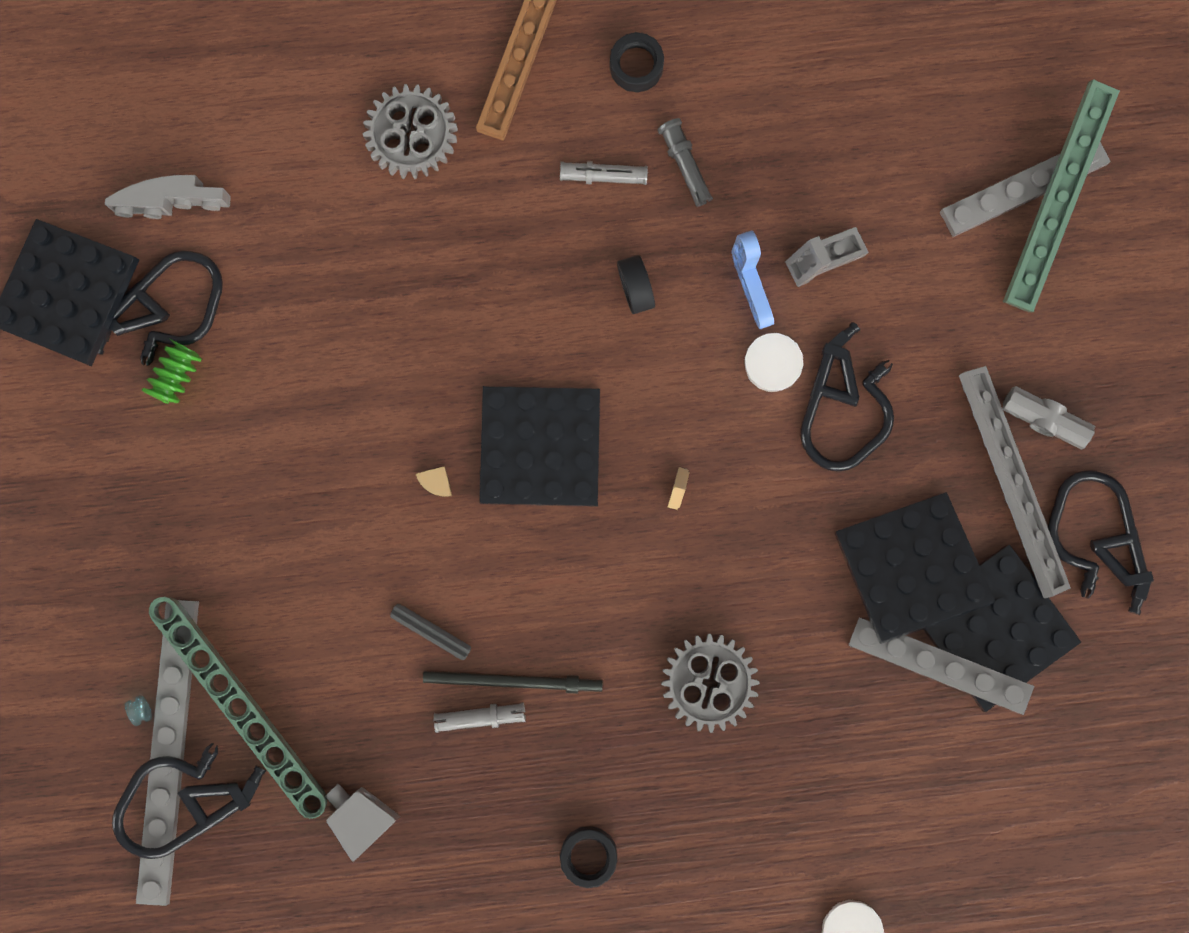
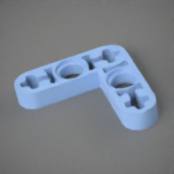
M751 230L737 235L732 248V258L756 325L759 329L774 325V318L756 270L761 251L754 231Z

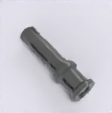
M672 119L662 124L657 129V132L663 136L669 149L667 151L668 156L672 159L675 158L694 199L695 206L699 207L706 204V200L710 202L713 197L691 153L692 143L684 135L681 128V119Z

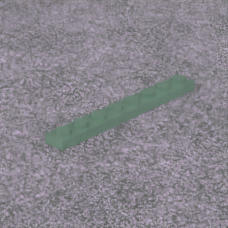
M1096 80L1088 82L1004 297V303L1027 312H1034L1120 90Z

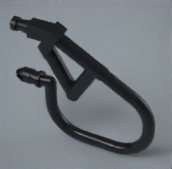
M177 251L161 259L123 296L98 355L104 354L103 349L106 342H109L112 331L119 336L163 323L170 317V314L146 290L169 266L180 261L199 263L211 275L212 290L204 319L194 332L184 336L150 331L147 340L143 342L144 348L140 356L141 364L145 366L146 362V366H149L154 361L155 351L159 346L157 342L175 345L170 340L172 339L186 346L202 339L213 325L222 293V275L217 265L209 257L193 251ZM136 300L152 313L121 323L117 321Z
M854 322L850 323L849 327L842 330L829 343H825L821 353L823 357L800 430L801 442L808 456L817 465L830 471H846L858 466L886 441L894 424L892 405L886 395L875 384L879 383L880 379L891 371L893 364L891 363L886 369L884 365L890 361L886 360L881 361L873 371L870 370L868 372L869 375L862 381L864 388L874 397L883 410L884 422L880 432L854 456L844 461H833L825 458L812 443L811 427L822 396L854 407L858 404L860 396L850 351L841 348L855 333L860 331V328ZM834 359L840 361L846 391L826 385Z
M1092 470L1077 472L1068 477L1060 486L1048 522V530L1058 556L1067 564L1087 570V573L1083 575L1084 581H1082L1080 592L1082 597L1090 598L1094 594L1096 581L1099 580L1097 576L1099 565L1072 555L1065 550L1059 540L1058 527L1067 496L1076 484L1083 481H1096L1108 486L1118 499L1125 534L1091 540L1090 547L1125 587L1133 586L1130 596L1132 598L1131 607H1129L1128 612L1140 615V609L1143 602L1147 599L1151 582L1154 579L1152 571H1147L1128 495L1124 487L1110 475ZM1128 545L1135 574L1131 575L1108 549Z
M214 743L205 748L200 761L198 760L196 763L197 767L182 759L171 756L151 759L136 770L115 807L112 818L114 835L125 850L138 857L157 859L168 856L238 810L243 811L249 807L250 801L266 769L255 765L254 772L248 778L243 790L237 782L193 785L181 789L177 794L197 824L164 846L147 848L132 841L126 834L123 824L125 812L142 780L148 773L161 767L175 768L196 779H202L207 770L211 769V764L218 755V745H216L214 753L209 751ZM231 795L233 798L232 801L209 816L206 815L196 800L197 797Z

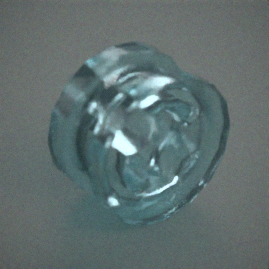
M143 696L136 697L134 702L132 700L125 702L127 716L134 726L141 725L142 720L147 722L152 719L151 709Z

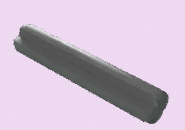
M396 604L391 611L390 617L457 658L465 660L470 653V645L405 606Z

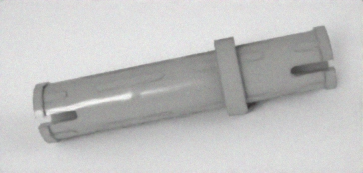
M587 161V164L561 162L560 181H586V184L610 182L647 185L648 166L593 164V161Z
M524 703L506 706L490 704V708L434 713V721L437 722L434 723L435 732L492 725V728H498L500 724L526 722V715L520 713L525 712Z

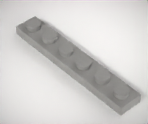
M1101 142L1088 174L1111 162ZM1060 154L943 208L940 214L952 237L1044 195Z
M860 617L848 645L1021 715H1024L1034 689L1033 685L908 636H902L880 644L871 622Z

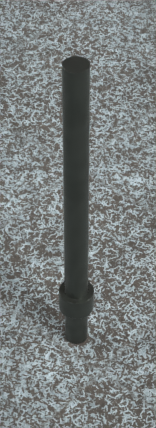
M424 671L423 683L554 689L566 690V693L578 694V691L602 692L603 680L579 679L577 675H567V678L435 671Z

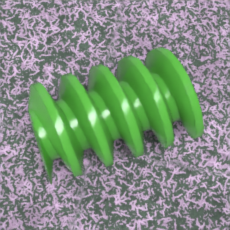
M172 339L170 340L176 346H165L164 348L170 357H159L158 359L164 365V368H153V371L159 376L158 379H147L153 388H142L141 390L167 404L169 402H180V399L174 394L175 392H185V388L180 384V381L190 382L191 379L185 372H196L197 370L191 361H202L197 352Z

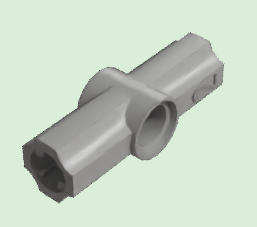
M1017 386L1012 387L1003 402L1002 409L1030 423L1029 426L1036 432L1049 437L1055 436L1081 450L1085 449L1095 433L1094 425L1068 413L1067 408L1062 404L1046 398L1041 399Z

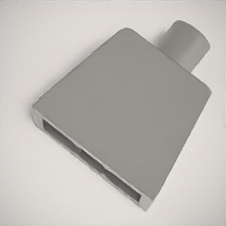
M337 784L325 796L337 809L326 820L327 824L353 862L400 817L395 811L362 787L350 797Z

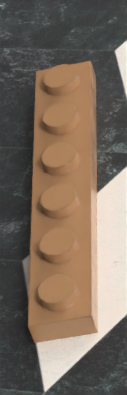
M524 0L476 126L477 132L504 141L557 0Z

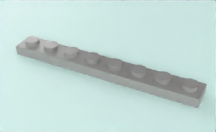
M984 366L964 372L959 375L963 390L973 411L974 419L981 432L984 445L992 461L995 474L1000 482L1005 500L1011 511L1043 598L1055 596L1071 587L987 367Z

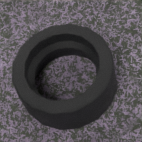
M639 32L626 34L617 40L611 49L610 71L617 85L626 91L637 93L647 91L655 86L663 73L665 57L661 45L650 35ZM632 48L645 49L653 56V69L646 76L639 78L630 77L621 69L620 59L622 54Z
M636 255L619 260L617 262L619 276L632 314L655 308L652 287L641 256Z
M593 826L579 827L571 832L564 840L560 853L561 869L566 878L576 886L584 888L599 887L607 882L615 872L618 861L616 845L611 836L604 830ZM583 839L597 840L606 850L607 859L605 866L596 874H582L574 868L571 862L573 847Z

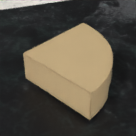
M445 467L416 474L419 483L430 493L442 497L452 496Z
M678 468L668 504L669 508L676 510L680 508L690 473L688 469Z

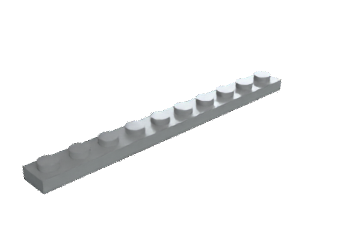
M178 600L197 624L199 601ZM166 602L164 619H168L173 612L172 606L168 602ZM182 626L178 629V640L183 643H187L190 640L191 631L188 627ZM164 635L162 637L150 760L163 756L184 760L192 672ZM161 767L149 773L142 846L158 848L176 838L180 797L177 792L181 790L182 772L175 768ZM175 852L157 859L140 857L136 904L160 906L170 904Z

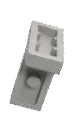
M854 227L823 240L819 236L810 239L789 257L785 263L797 287L807 284L815 276L862 258L869 252L857 228Z

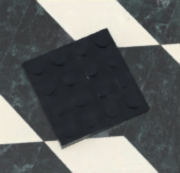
M36 219L0 296V330L92 367L139 263V259Z
M483 386L480 504L598 507L600 389Z
M947 492L835 532L838 544L880 644L989 606L995 602Z
M1010 545L1004 546L979 564L995 602L993 604L923 629L936 648L1025 683L1081 643L1078 636L1049 597L1043 598L1038 582ZM971 695L983 712H987L996 705Z

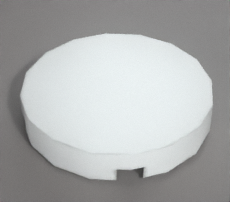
M779 333L765 334L755 339L749 346L744 359L745 370L749 380L759 389L768 392L782 391L791 387L800 377L803 368V354L798 344L790 337Z
M846 900L833 906L828 915L826 914L822 925V933H884L881 919L876 912L867 904L855 900Z

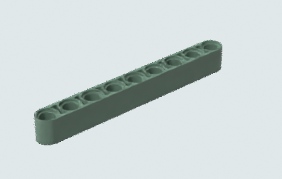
M159 597L150 604L149 615L158 629L299 813L309 819L319 817L324 812L328 799L325 797L326 793L181 603L172 597ZM164 602H168L173 610L172 615L168 619L162 618L159 614V607ZM182 626L188 627L191 631V638L187 643H183L177 638V631ZM199 650H204L209 654L210 661L206 667L199 666L195 661L196 653ZM217 674L224 675L228 680V686L225 691H220L214 686L213 680ZM236 698L244 700L247 705L246 712L242 715L236 714L232 709V702ZM253 723H261L264 726L265 735L263 738H255L251 735L250 727ZM271 747L280 748L284 753L283 761L273 762L268 756L269 749ZM290 771L299 772L302 776V784L299 786L290 785L287 781V773ZM309 795L317 796L321 801V807L317 810L307 808L305 798Z

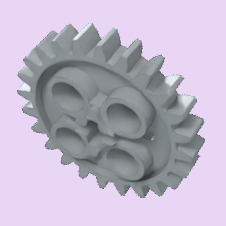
M404 84L402 93H399L396 87H393V96L391 97L383 92L384 102L381 103L374 100L373 103L377 110H367V114L372 120L363 122L365 128L369 130L364 132L363 136L365 140L369 141L365 144L367 150L373 151L370 155L372 160H380L379 166L382 170L389 166V173L392 176L399 170L402 179H405L408 172H411L413 178L417 179L418 171L421 170L427 177L429 167L439 171L437 162H448L444 153H454L453 147L449 143H457V137L452 133L458 131L455 123H451L455 120L454 113H447L450 110L448 102L441 104L442 98L440 94L432 98L430 88H427L422 94L419 85H416L414 91L410 92L407 84ZM417 108L413 117V126L415 128V131H411L410 133L409 155L404 156V153L406 152L408 146V138L406 133H409L411 130L412 109ZM402 111L406 113L400 120L392 119L396 112ZM425 116L434 117L433 122L428 125L420 123L421 119ZM390 140H401L400 144L397 147H387V144ZM421 143L429 145V148L423 153L415 151L416 147Z
M707 634L705 642H702L701 638L696 635L695 645H691L687 640H684L686 650L682 651L675 647V653L678 655L677 659L667 658V661L673 666L672 669H663L662 671L670 676L669 680L661 682V685L670 688L669 691L663 694V697L673 699L668 705L669 709L679 708L675 715L677 719L684 715L687 716L685 721L687 727L693 721H696L697 731H701L704 724H707L710 733H713L715 724H718L722 731H725L726 721L729 720L731 724L736 726L735 716L737 714L743 718L747 717L742 710L744 706L748 708L754 707L748 699L749 697H758V694L751 690V686L760 684L758 680L751 679V675L758 670L757 668H748L747 666L753 660L752 657H741L745 651L744 647H740L736 651L733 649L735 640L732 639L727 645H724L723 635H720L716 642H713L711 634ZM696 656H703L707 661V667L703 672L696 673L691 668L692 659ZM717 656L719 660L713 679L718 682L717 687L713 686L710 688L707 708L702 709V702L707 690V686L702 681L703 679H709L713 658ZM731 663L735 666L736 674L731 680H724L721 677L720 670L724 664ZM691 685L697 686L700 690V696L694 702H688L684 698L685 689ZM719 693H725L729 698V703L724 709H716L713 705V699Z

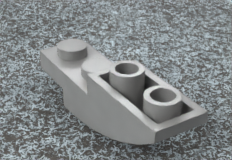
M174 175L149 179L128 186L106 198L105 205L115 215L129 218L133 217V214H144L143 216L147 218L161 219L162 215L172 216L173 206L179 209H191L192 206H202L203 209L219 211L220 207L230 208L231 196L224 188L203 187V183L196 175Z

